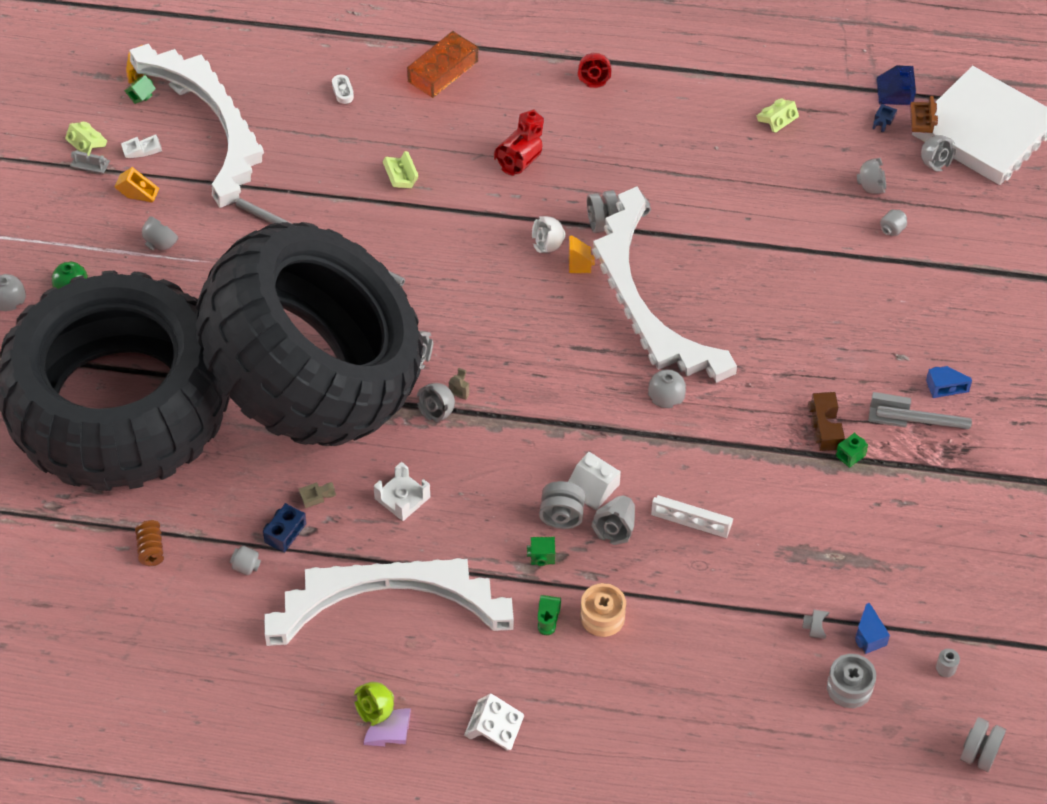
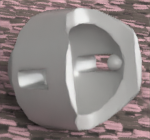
M813 609L812 616L804 615L802 628L810 629V637L826 638L822 628V621L829 615V612Z

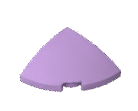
M411 708L393 710L388 719L374 726L371 725L366 733L364 745L385 747V743L406 744Z

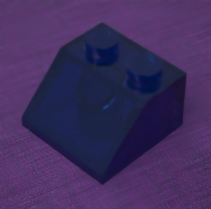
M896 65L877 77L879 104L910 105L911 102H914L916 94L914 66Z

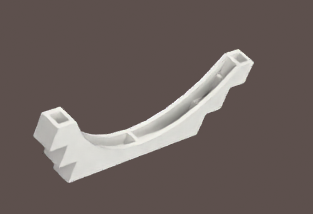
M149 44L131 49L130 62L137 73L160 77L183 86L205 101L218 116L226 132L228 152L221 171L212 183V196L219 208L235 203L239 199V193H241L239 185L251 182V166L262 162L264 150L261 144L258 145L254 133L248 129L247 122L241 118L239 109L234 107L232 98L227 96L223 84L219 83L218 77L215 72H212L209 62L205 61L202 55L184 60L182 55H179L175 49L157 55L156 50H153Z
M638 186L618 194L616 206L619 212L606 217L604 229L607 236L593 241L594 249H592V253L595 259L600 260V268L603 274L607 273L611 289L615 288L618 302L620 304L623 303L626 317L628 319L631 318L634 332L640 335L642 347L649 352L650 362L652 365L655 364L658 370L677 362L679 369L684 371L687 376L706 368L709 377H713L716 383L735 375L737 365L728 350L703 346L683 338L655 317L639 296L631 276L629 248L634 230L645 211V199Z
M460 558L426 562L375 563L363 566H333L331 568L314 567L305 569V590L285 591V613L272 612L265 614L266 645H287L305 623L323 609L342 599L363 592L382 589H414L434 593L457 602L476 614L493 631L513 630L514 628L512 598L499 597L491 599L490 579L475 578L469 580L468 559Z

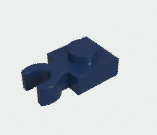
M881 104L875 114L872 129H875L876 126H881V132H884L886 125H891L898 109Z

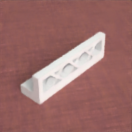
M659 495L657 498L654 497L652 502L651 515L727 538L733 523V518Z

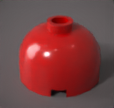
M600 53L586 54L579 62V80L587 84L588 87H602L611 78L612 67L605 55Z

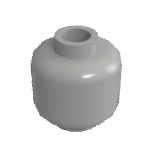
M890 210L880 221L881 230L886 235H899L907 226L906 214L901 210Z
M241 546L239 549L235 548L230 563L233 570L250 575L253 570L257 572L261 560L258 559L259 553L256 550Z

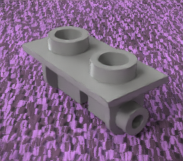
M76 150L71 153L73 161L70 167L104 174L110 160H107L102 155L90 154L88 156L87 153Z

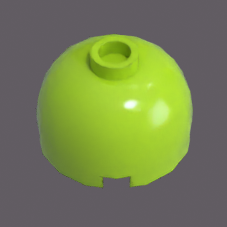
M372 681L355 689L354 696L357 695L358 701H355V707L364 722L370 721L371 725L374 726L389 718L394 707V696L385 685Z

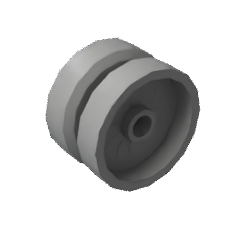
M614 190L604 191L602 196L598 193L587 195V212L593 233L604 232L606 217L619 212L616 206L618 199Z
M563 481L549 483L543 488L539 512L542 522L548 526L560 529H569L580 525L583 519L585 492L576 484Z
M846 654L837 658L830 668L827 681V691L830 698L844 708H857L866 704L872 696L876 682V671L873 664L867 658L858 654Z
M978 717L973 729H970L963 746L965 748L960 760L972 764L977 754H981L977 764L978 768L989 772L1007 729L995 725L988 736L986 733L989 728V721Z

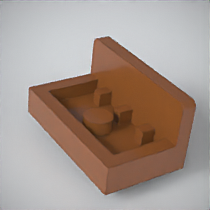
M930 96L929 102H911L912 132L933 133L934 126L938 124V115H935L937 103H934V96Z

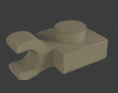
M458 368L457 376L454 375L449 381V389L454 396L467 400L469 396V383L464 381L466 370Z
M332 482L320 487L318 483L299 488L305 508L323 503V497L331 498L336 496Z

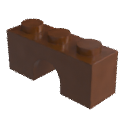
M836 392L813 393L811 401L808 402L809 412H812L813 415L811 417V425L816 430L814 440L815 444L819 445L820 451L837 450L838 444L845 440L842 423H831L827 420L837 417L839 407Z

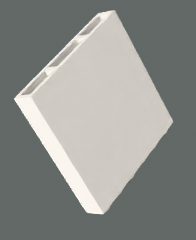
M972 66L935 102L937 103L935 115H938V124L934 126L933 133L912 132L913 136L924 142L935 135L951 138L955 142L952 146L956 149L953 159L1001 185L1005 180H1009L1014 170L1017 171L1024 160L1027 161L1031 153L1040 147L1043 140H1047V107Z

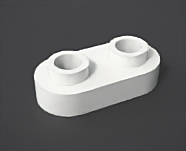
M336 75L332 79V86L337 101L342 104L352 102L354 94L349 78L345 75Z

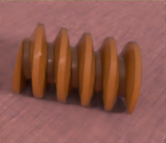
M155 520L141 522L135 528L138 560L145 566H156L164 560V556H162L161 530L159 529L160 523Z

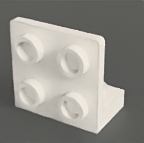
M490 693L478 700L464 736L473 739L483 735L507 751L511 750L524 714Z

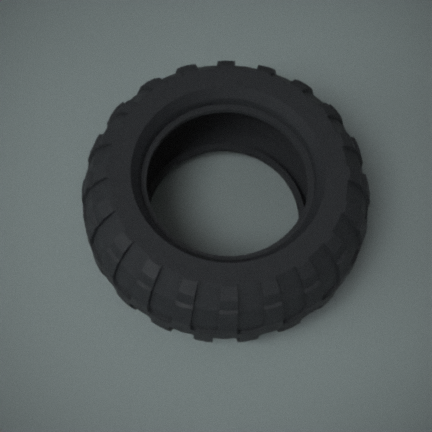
M307 222L269 224L237 240L214 264L207 280L204 282L196 305L198 310L196 335L199 345L204 348V363L207 369L216 377L219 382L218 387L224 395L230 397L241 408L240 411L249 419L253 418L264 425L265 429L272 434L288 436L294 442L304 445H314L316 443L321 446L342 445L351 440H358L378 430L401 409L406 398L411 394L420 375L421 369L419 367L423 356V338L418 330L419 320L413 307L410 306L407 294L401 285L395 281L389 270L369 254L365 248L356 242L354 243L344 238L340 233L331 229H320L318 226ZM284 309L300 317L313 327L328 343L337 358L322 351L309 341L292 323Z
M115 270L102 271V275L84 278L83 275L72 278L70 284L59 289L53 287L40 296V302L35 305H28L16 319V326L11 328L9 333L5 335L1 346L0 412L13 442L23 453L27 454V457L41 471L58 476L66 484L78 487L88 485L92 486L94 490L111 491L113 487L129 486V489L143 487V482L158 477L161 480L166 479L176 473V468L184 463L189 464L198 458L203 452L204 445L217 435L222 423L223 412H226L230 397H226L218 387L219 382L214 374L207 369L203 360L204 348L199 345L196 335L198 312L196 305L198 299L190 296L188 293L185 294L180 286L165 279L153 280L150 275L135 271L131 275L118 274ZM142 353L162 361L170 368L167 377L151 394L138 401L119 407L88 408L74 404L59 395L64 382L77 368L94 359L110 354Z

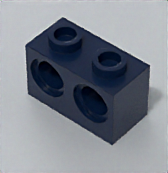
M285 503L281 509L275 512L272 521L263 528L264 542L285 553L306 526L305 513Z

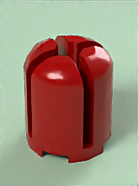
M515 130L495 149L494 160H498L504 173L511 176L520 174L541 155L542 140L540 137L527 141Z

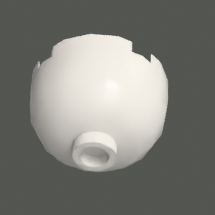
M540 216V219L534 221L532 228V238H535L537 243L533 244L534 248L539 253L553 252L561 246L565 239V231L560 222L555 218Z

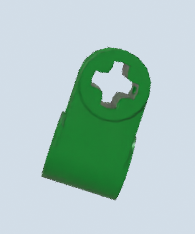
M540 595L537 616L538 631L542 635H551L555 632L561 609V597Z

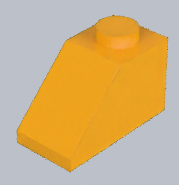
M133 167L121 173L114 186L115 189L127 198L151 203L155 200L159 191L155 184Z
M569 236V273H591V266H595V257L591 255V247L576 237Z

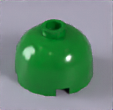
M64 262L59 264L52 273V287L59 289L70 284L71 279L78 276L89 277L85 268L77 262Z

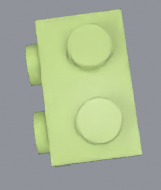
M781 98L776 100L771 106L764 108L756 116L758 122L769 123L772 132H777L798 118L799 114L795 101Z
M87 122L70 124L65 137L77 150L87 153L88 156H90L92 148L105 147L107 140L101 133L93 129Z
M404 151L401 158H384L383 164L392 186L412 188L418 179V172L415 169L409 152Z

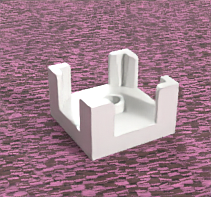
M400 462L395 467V477L384 487H382V481H378L374 485L375 500L404 521L430 498V484L422 479V486L409 477L408 467Z

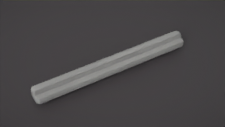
M878 406L876 410L877 417L970 429L972 426L971 418Z

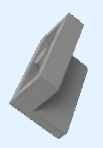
M873 392L868 421L906 427L907 421L877 417L876 410L878 406L909 410L911 398Z

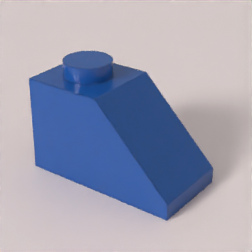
M948 366L929 369L926 382L932 397L938 398L969 392L972 379Z
M867 603L855 637L857 646L862 648L865 654L887 646L890 634L870 603Z

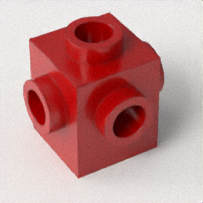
M534 109L519 115L517 131L527 141L542 136L544 118Z

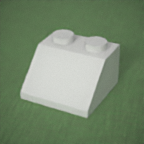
M588 452L576 465L568 482L581 487L585 492V504L597 510L620 485V471L591 452Z

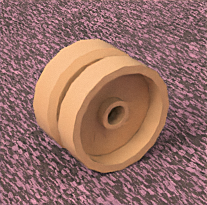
M601 583L593 585L585 591L581 600L580 619L582 626L589 633L595 636L606 637L620 631L624 625L626 599L620 589L611 584Z

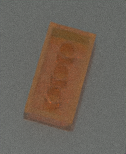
M450 32L407 67L408 82L434 98L478 62V46L456 32Z

